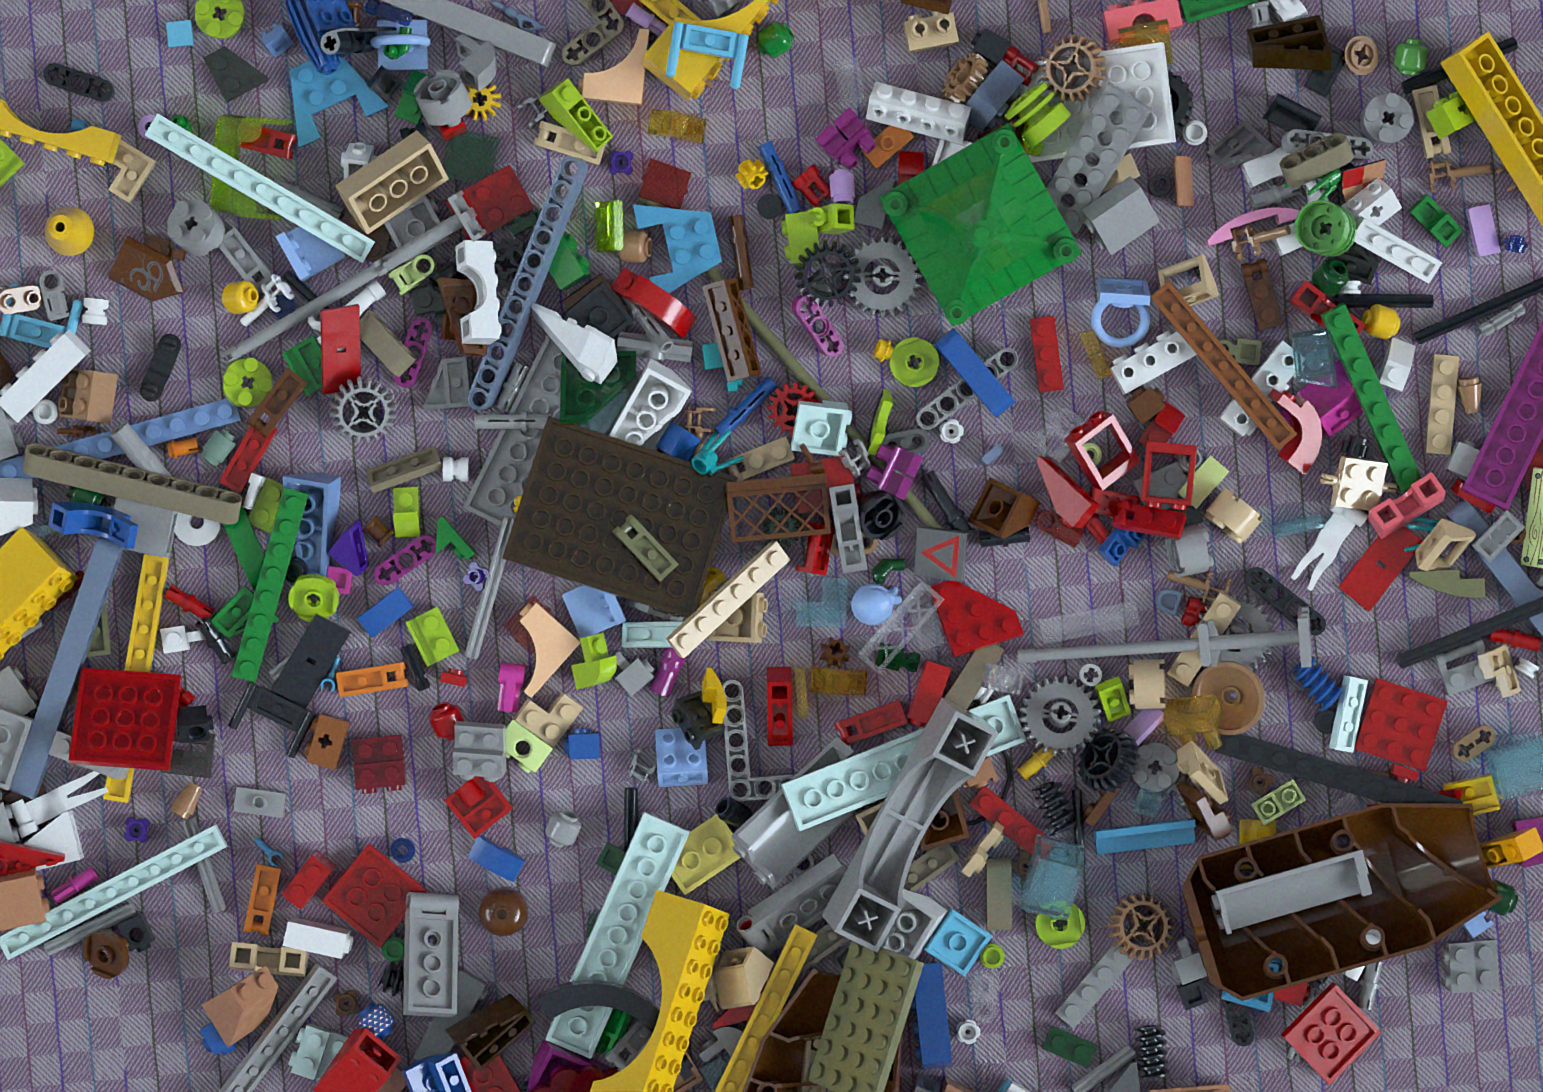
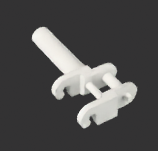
M273 274L271 282L267 285H261L265 296L258 302L253 311L248 312L240 319V322L245 327L251 324L268 307L274 312L281 310L279 307H276L278 303L275 297L280 291L288 299L294 298L293 294H289L292 290L286 282L281 281L280 276ZM276 285L278 289L273 293L271 288Z

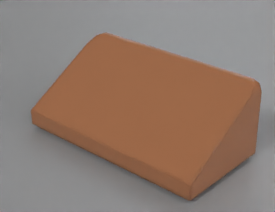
M1175 156L1172 159L1175 206L1192 207L1194 206L1192 159L1187 156Z

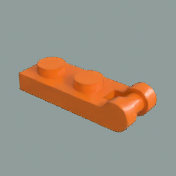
M405 662L336 673L339 697L409 686L408 679H405L404 669H406ZM394 671L395 681L388 682L387 672Z
M259 863L256 865L244 932L251 933L256 931L261 932L263 936H269L282 868ZM255 915L264 916L263 923L254 921Z

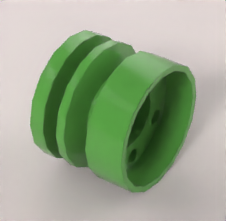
M1325 200L1312 201L1305 205L1297 214L1294 223L1295 235L1299 243L1307 250L1327 257L1339 256L1346 252L1354 243L1357 234L1356 222L1352 214L1345 208ZM1328 225H1329V226H1332V227L1330 228V231H1331V234H1330V235H1329V234H1326V233L1328 232V229H1327V226H1328Z

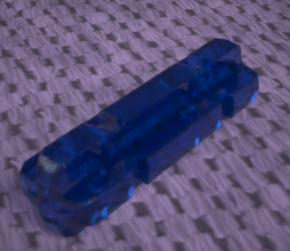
M368 0L365 5L366 13L374 16L378 14L377 17L394 23L399 21L398 24L403 26H409L410 22H412V13L402 10L400 12L399 8L385 3L380 5L379 1Z

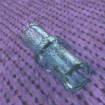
M1321 513L1303 518L1296 516L1293 517V520L1273 523L1274 538L1278 539L1294 534L1301 536L1303 532L1324 529Z

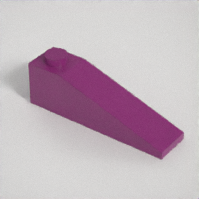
M544 1038L534 1056L527 1089L531 1091L537 1085L549 1084L551 1075L560 1067H573L577 1071L587 1065H595L602 1071L611 1067L592 1057L591 1059L546 1041Z

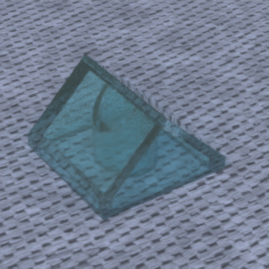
M1327 329L1291 334L1296 381L1337 388L1338 376L1335 347Z

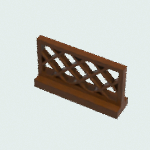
M826 473L725 483L731 543L831 534ZM811 490H821L822 501L817 507H814L805 499ZM800 491H806L803 496H801L798 493ZM789 492H792L800 499L791 510L780 501ZM782 493V494L778 497V499H777L774 495H772V494ZM761 495H768L775 501L767 512L755 503ZM747 496H756V497H755V499L752 501V500H751L749 497H747ZM734 497H743L750 503L742 514L733 508ZM802 501L813 509V512L805 521L794 513V510ZM777 503L789 512L781 523L769 515ZM821 505L823 506V513L818 510ZM752 506L764 514L756 525H753L744 517ZM734 513H735L737 516H739V518L736 520V522H735V519H734ZM817 513L824 519L825 529L815 530L807 522ZM790 515L802 523L796 532H789L782 526ZM766 517L777 525L772 534L765 535L757 528ZM741 519L753 528L747 536L736 537L735 526ZM804 526H806L809 529V531L801 530ZM781 528L785 533L776 532ZM754 531H757L760 534L751 536Z

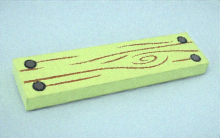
M1534 467L1521 565L1543 568V468Z

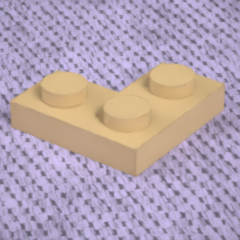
M120 139L113 164L121 168L108 190L131 204L157 161Z
M1507 644L1499 645L1478 655L1480 671L1485 679L1496 676V687L1501 692L1502 698L1512 696L1521 691Z
M563 692L548 711L528 698L514 716V720L552 747H555L583 707Z
M996 821L967 856L962 872L968 877L974 871L978 874L982 870L989 856L987 851L991 846L996 848L1004 838L1001 835L1004 826Z

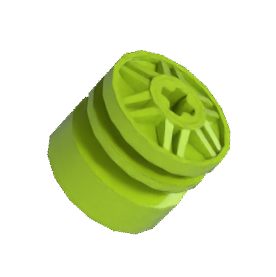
M1045 82L1023 93L1012 103V106L1004 115L1008 120L1016 114L1020 116L1012 124L1014 128L1023 123L1027 124L1028 127L1021 136L1031 148L1040 143L1071 116V113L1062 102L1050 107L1048 102L1055 95L1052 91L1044 97L1040 95L1048 87Z

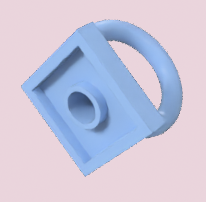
M427 20L377 21V26H394L397 29L377 31V36L373 37L370 41L371 46L378 49V69L382 65L389 71L429 70L428 46L430 45V39L428 38ZM409 27L412 28L411 34H399V28ZM410 44L409 51L398 59H389L383 53L385 45Z
M1098 277L1097 290L1099 301L1094 306L1091 314V326L1094 334L1101 342L1111 347L1124 348L1136 344L1145 336L1150 325V312L1147 305H1150V292L1147 280ZM1109 304L1121 308H1129L1134 305L1138 309L1140 325L1132 335L1116 338L1104 331L1101 325V315Z

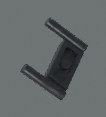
M249 681L228 726L237 730L247 708L296 732L286 752L287 756L295 758L316 713L263 686L260 687L256 683Z

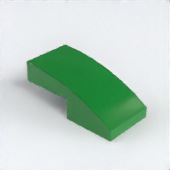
M1424 194L1408 210L1412 217L1444 248H1447L1464 231L1428 194Z

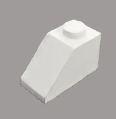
M1393 337L1391 338L1377 376L1382 387L1395 392L1403 391L1411 370L1415 345Z

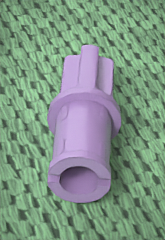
M634 2L625 14L626 17L641 25L643 29H649L657 37L668 27L655 18L654 13L652 15Z

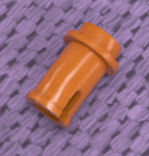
M196 437L177 442L171 440V443H167L170 458L175 457V459H178V456L200 453Z

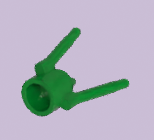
M1335 169L1317 178L1318 183L1308 191V195H1312L1323 187L1326 191L1318 200H1325L1338 187L1337 183L1341 181V171ZM1287 183L1283 185L1285 188L1289 187Z

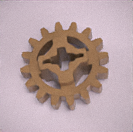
M973 52L970 56L965 55L963 60H958L955 66L952 67L951 72L947 73V82L943 84L944 89L942 91L944 97L951 102L959 103L960 100L964 102L966 97L972 96L975 90L979 88V85L983 83V75L987 72L986 67L988 66L986 60L978 53L975 54Z

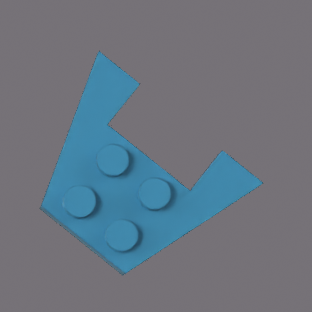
M340 56V64L337 67V71L329 75L318 73L311 61L290 69L299 149L321 139L312 115L351 97L357 96L366 117L389 108L379 95L367 86L364 79L349 63Z
M633 205L638 229L663 224L673 272L649 277V280L667 293L673 292L722 262L710 212Z

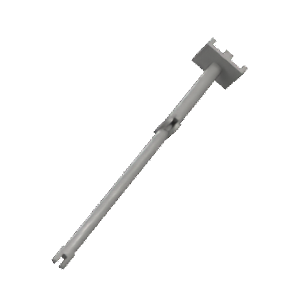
M462 189L448 198L456 213L455 215L381 257L368 268L245 341L225 350L220 354L222 358L229 354L233 357L226 361L225 364L227 366L231 365L250 351L375 277H381L391 269L462 227L466 229L473 242L483 237L487 231L485 228L482 229L475 216L477 214L473 207L469 208L464 200Z
M1298 607V630L1219 635L1214 621L1211 619L1208 622L1205 620L1199 622V638L1043 649L1025 648L1018 649V661L1021 664L1047 660L1200 650L1201 665L1208 667L1211 664V667H1217L1220 650L1299 645L1301 668L1311 667L1312 643L1309 607Z

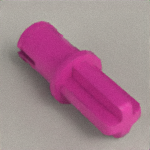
M91 865L75 877L70 876V880L51 891V896L56 903H61L77 892L80 894L83 888L100 878Z

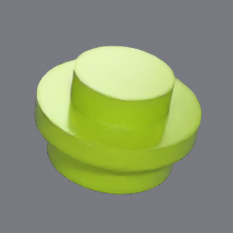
M997 944L986 945L980 954L982 964L990 969L998 968L1005 959L1003 949Z

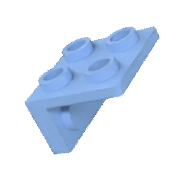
M300 226L288 233L283 232L276 236L297 276L303 282L345 258L344 252Z
M584 585L562 595L580 638L597 634L627 621L615 595Z
M681 728L657 729L655 735L659 787L708 784L706 740L702 742L700 749L694 750L692 745L686 741Z

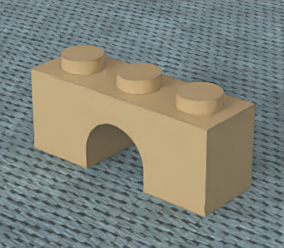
M232 942L229 967L235 971L255 972L266 966L271 974L306 977L309 952L289 947L267 948L257 944Z

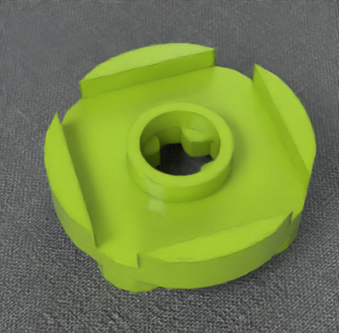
M199 0L196 3L195 20L198 27L206 35L217 39H228L240 31L245 18V8L241 0ZM217 8L221 10L226 9L227 11L224 14L225 19L222 21L219 18L214 19L213 15L216 13L215 9Z
M916 337L907 338L899 342L894 348L889 362L890 369L895 379L903 385L920 387L929 383L936 375L939 367V355L935 347L926 340ZM914 355L915 358L921 359L918 369L908 366L907 363L910 361V356Z
M255 358L240 359L233 362L227 368L223 377V392L226 398L238 407H258L273 387L272 375L269 369ZM243 378L252 379L254 381L252 383V389H249L248 387L243 388L241 386L243 384Z
M320 574L300 575L290 589L288 597L289 606L292 610L294 609L300 619L311 622L315 613L325 618L333 615L339 603V592L335 581ZM316 594L320 599L313 603L312 599L307 596Z
M1060 898L1052 899L1039 908L1035 917V929L1045 944L1056 949H1065L1073 946L1080 939L1085 929V919L1082 911L1073 902ZM1057 917L1067 921V925L1063 926V930H1058L1056 926L1053 927V922H1056Z

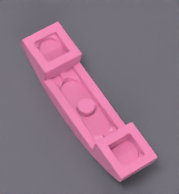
M1277 207L1259 209L1243 214L1216 230L1205 242L1206 247L1232 239L1233 236L1230 229L1275 216L1277 225L1296 220L1300 210Z

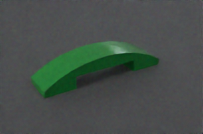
M242 501L238 522L235 524H224L241 566L255 591L265 554L249 520L246 508L242 507L244 506Z

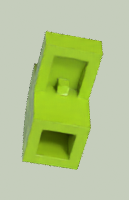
M604 633L580 638L585 662L571 665L576 689L587 688L610 681L616 671L617 658L616 656L609 657Z

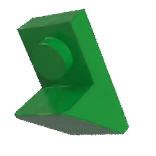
M415 70L412 71L403 87V95L394 116L413 124H419L422 111L416 101L414 89L418 82L427 75Z
M441 516L438 519L435 554L441 552L452 542L454 546L451 549L460 559L465 557L469 560L476 552L446 518Z

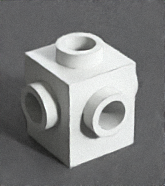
M360 142L349 143L346 152H342L341 155L344 179L378 157L374 155V145H366Z

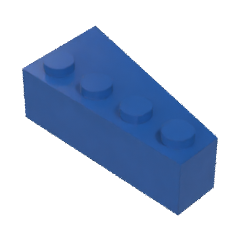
M942 962L924 964L911 1003V1012L916 1011L917 1020L912 1022L914 1037L918 1036L919 1046H915L916 1061H921V1070L948 1068L952 1065Z

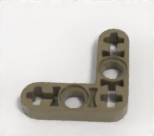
M581 0L597 23L563 48L562 58L568 65H581L624 32L625 22L610 0H605L606 6L601 12L593 10L592 3L594 0ZM610 9L613 11V13L609 14L611 19L614 21L619 20L617 24L619 29L617 31L607 29L610 24L605 17L602 21L599 19L605 16ZM591 33H597L600 36V43L595 47L587 44V37ZM582 40L584 47L589 52L585 54V51L582 50L577 54L578 60H568L567 57L570 56L569 50L577 51L580 49L581 46L578 43Z

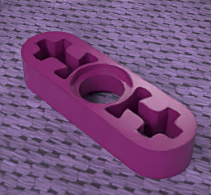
M797 296L792 302V311L816 347L825 356H839L843 351V341L816 301L810 302L811 297ZM801 303H808L806 309L809 311V313H812L814 315L809 316L807 312L800 311V309L802 308ZM817 319H820L823 323V328L819 333H815L812 329L813 322ZM826 336V338L829 341L835 342L832 345L834 348L833 351L827 349L829 347V344L826 341V339H822L823 337Z
M417 318L411 323L404 343L407 348L417 346L421 351L420 357L413 363L417 364L416 369L410 368L409 375L412 376L411 381L407 380L405 383H402V378L394 374L395 382L404 388L415 384L433 333L432 324L425 318ZM422 322L426 323L425 328L428 329L427 334L423 333L420 338L421 341H425L424 346L418 342H410L411 336L415 339L417 338L418 331L415 330V326H420Z
M424 535L413 541L376 567L374 571L375 580L381 585H390L435 555L436 539L430 535ZM423 540L426 542L432 541V551L430 553L428 551L420 553L419 555L423 558L418 561L416 553L410 548L415 546V549L418 550L423 546ZM403 553H409L413 557V564L408 568L401 566L399 563V558ZM394 560L396 567L402 573L398 575L397 570L390 574L391 579L389 581L386 578L381 580L379 577L382 574L380 569L383 567L385 570L393 567L390 562Z

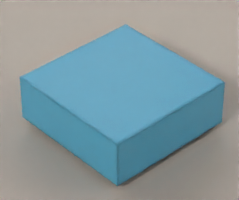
M191 20L166 22L169 48L194 46Z

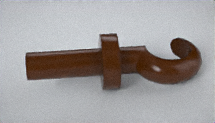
M73 425V428H57V434H73V437H78V434H84L86 431H91L90 436L96 433L95 427L90 425L83 428H78V425Z

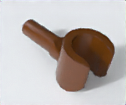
M804 443L800 444L799 447L807 459L811 472L813 474L824 473L825 468L822 459L814 461Z

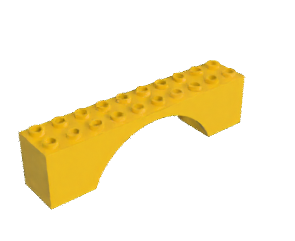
M754 0L736 13L713 20L695 21L675 17L644 54L642 65L687 102L692 97L696 100L705 89L707 84L705 81L708 78L712 81L721 70L720 68L723 65L721 62L723 60L728 62L730 59L680 49L675 76H666L665 72L674 22L750 36L754 28L753 24L755 22L760 24L768 14L767 11L770 9V3L775 5L779 0Z
M23 527L0 548V661L4 657V653L11 646L16 645L29 628L38 623L39 617L46 610L51 609L56 604L57 599L73 587L74 581L78 578L42 538Z
M656 890L641 938L653 952L660 971L662 1001L658 1020L648 1043L641 1053L620 1072L605 1079L593 1081L590 1092H673L677 1075L681 1070L684 1053L689 1046V1038L693 1026L697 1021V1013L704 999L708 980L712 975V967L716 955L720 951V943L728 926L730 914L703 903Z

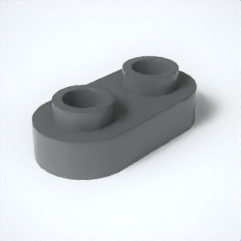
M913 429L888 434L884 437L881 444L888 446V443L893 441L899 448L914 454H920L928 448L929 437L925 431ZM914 437H919L921 439V444L919 446H914L912 444V439Z

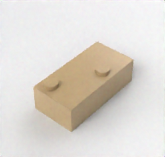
M415 131L335 185L354 222L366 234H369L449 178L430 142L418 131Z

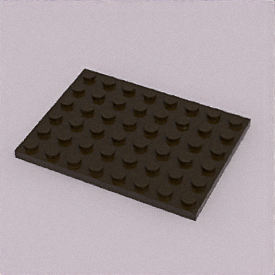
M548 416L502 559L687 619L697 609L728 511L725 483L736 482L738 478L719 471L712 476L708 472L700 474L693 468L691 462L578 425L561 424L559 419ZM630 514L639 521L679 564L661 582L651 574L612 532L614 528L626 522L625 518ZM632 529L627 535L632 540L638 533Z

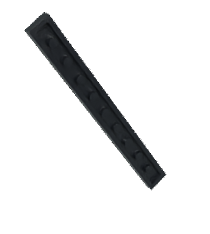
M1222 734L1216 752L1382 803H1463L1459 799L1243 734Z

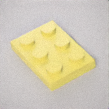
M717 814L690 831L671 874L684 895L740 859L732 848L735 845L731 839L733 832L726 822L719 819Z

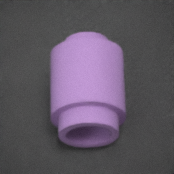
M847 169L835 170L829 176L831 201L837 204L852 205L853 200L856 198L854 174Z

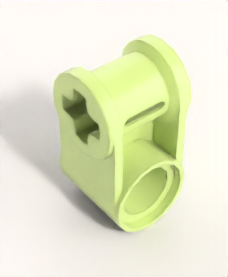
M419 255L393 270L388 276L393 278L401 290L399 292L400 295L403 296L428 279L427 277L437 270V263L431 256ZM423 259H428L431 264L430 270L426 273H422L418 268L419 262Z

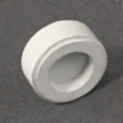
M43 399L33 408L32 414L37 422L51 424L58 417V407L53 401Z

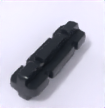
M407 644L401 647V654L403 658H406L405 663L412 679L416 681L415 686L417 690L423 691L428 689L430 683L427 677L425 678L424 676L425 672L418 656L414 654L416 651L413 645Z

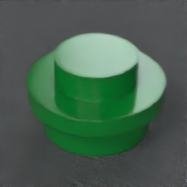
M398 937L388 938L382 946L383 956L392 962L402 960L404 958L405 942Z

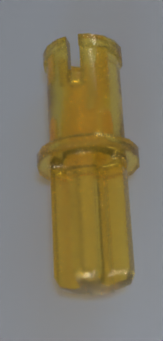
M1088 330L1083 332L1080 337L1088 354L1086 358L1087 360L1090 359L1097 380L1104 378L1106 375H1111L1112 372L1104 357L1105 350L1101 349L1094 331Z

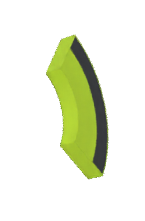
M883 389L880 394L868 434L867 452L874 456L878 453L884 440L888 416L893 405L892 393L886 389Z

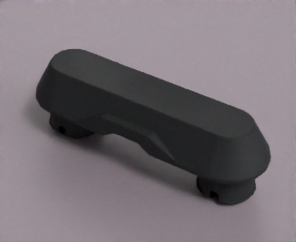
M165 334L159 340L150 366L140 386V395L146 401L153 402L160 398L171 375L181 348V341L174 334Z

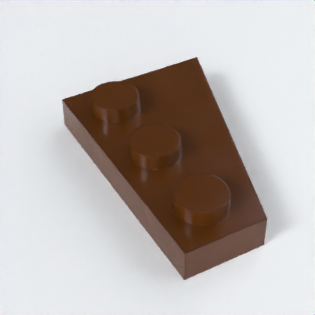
M438 278L437 282L460 355L486 356L487 344H462L460 319L472 313L476 306L477 292L471 280Z

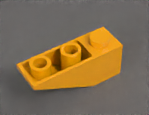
M1536 827L1480 843V848L1488 869L1523 862L1542 852L1543 843Z

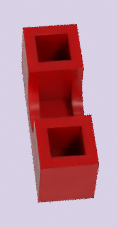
M1303 281L1288 300V303L1326 331V326L1320 314L1336 307L1335 304L1325 297L1326 295L1308 281ZM1349 312L1358 334H1360L1366 324Z

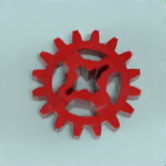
M795 382L793 388H791L789 383H785L784 391L778 387L775 390L778 396H770L769 399L774 404L767 406V409L773 410V413L768 418H775L776 422L773 427L775 428L780 425L782 427V434L790 430V436H793L794 425L787 423L788 420H796L797 412L793 414L790 412L792 406L798 405L799 401L821 402L820 399L814 400L813 396L816 391L814 390L809 393L807 391V384L799 388V382ZM788 393H798L803 396L801 398H793ZM779 403L783 405V413L781 415L779 414Z

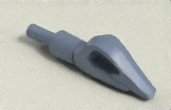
M493 0L491 4L504 11V15L516 20L517 26L521 30L528 32L547 28V26L541 25L511 5L507 7L496 0ZM523 22L531 23L533 27L525 28L522 24Z

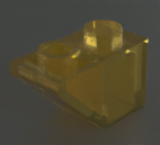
M651 109L647 134L703 144L707 119L671 110Z
M812 667L810 692L866 696L868 671Z

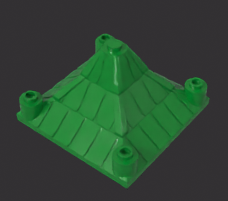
M1010 123L1003 125L878 197L952 327L964 323L968 317L1060 265L1073 262L1077 256L1082 254L1081 249Z

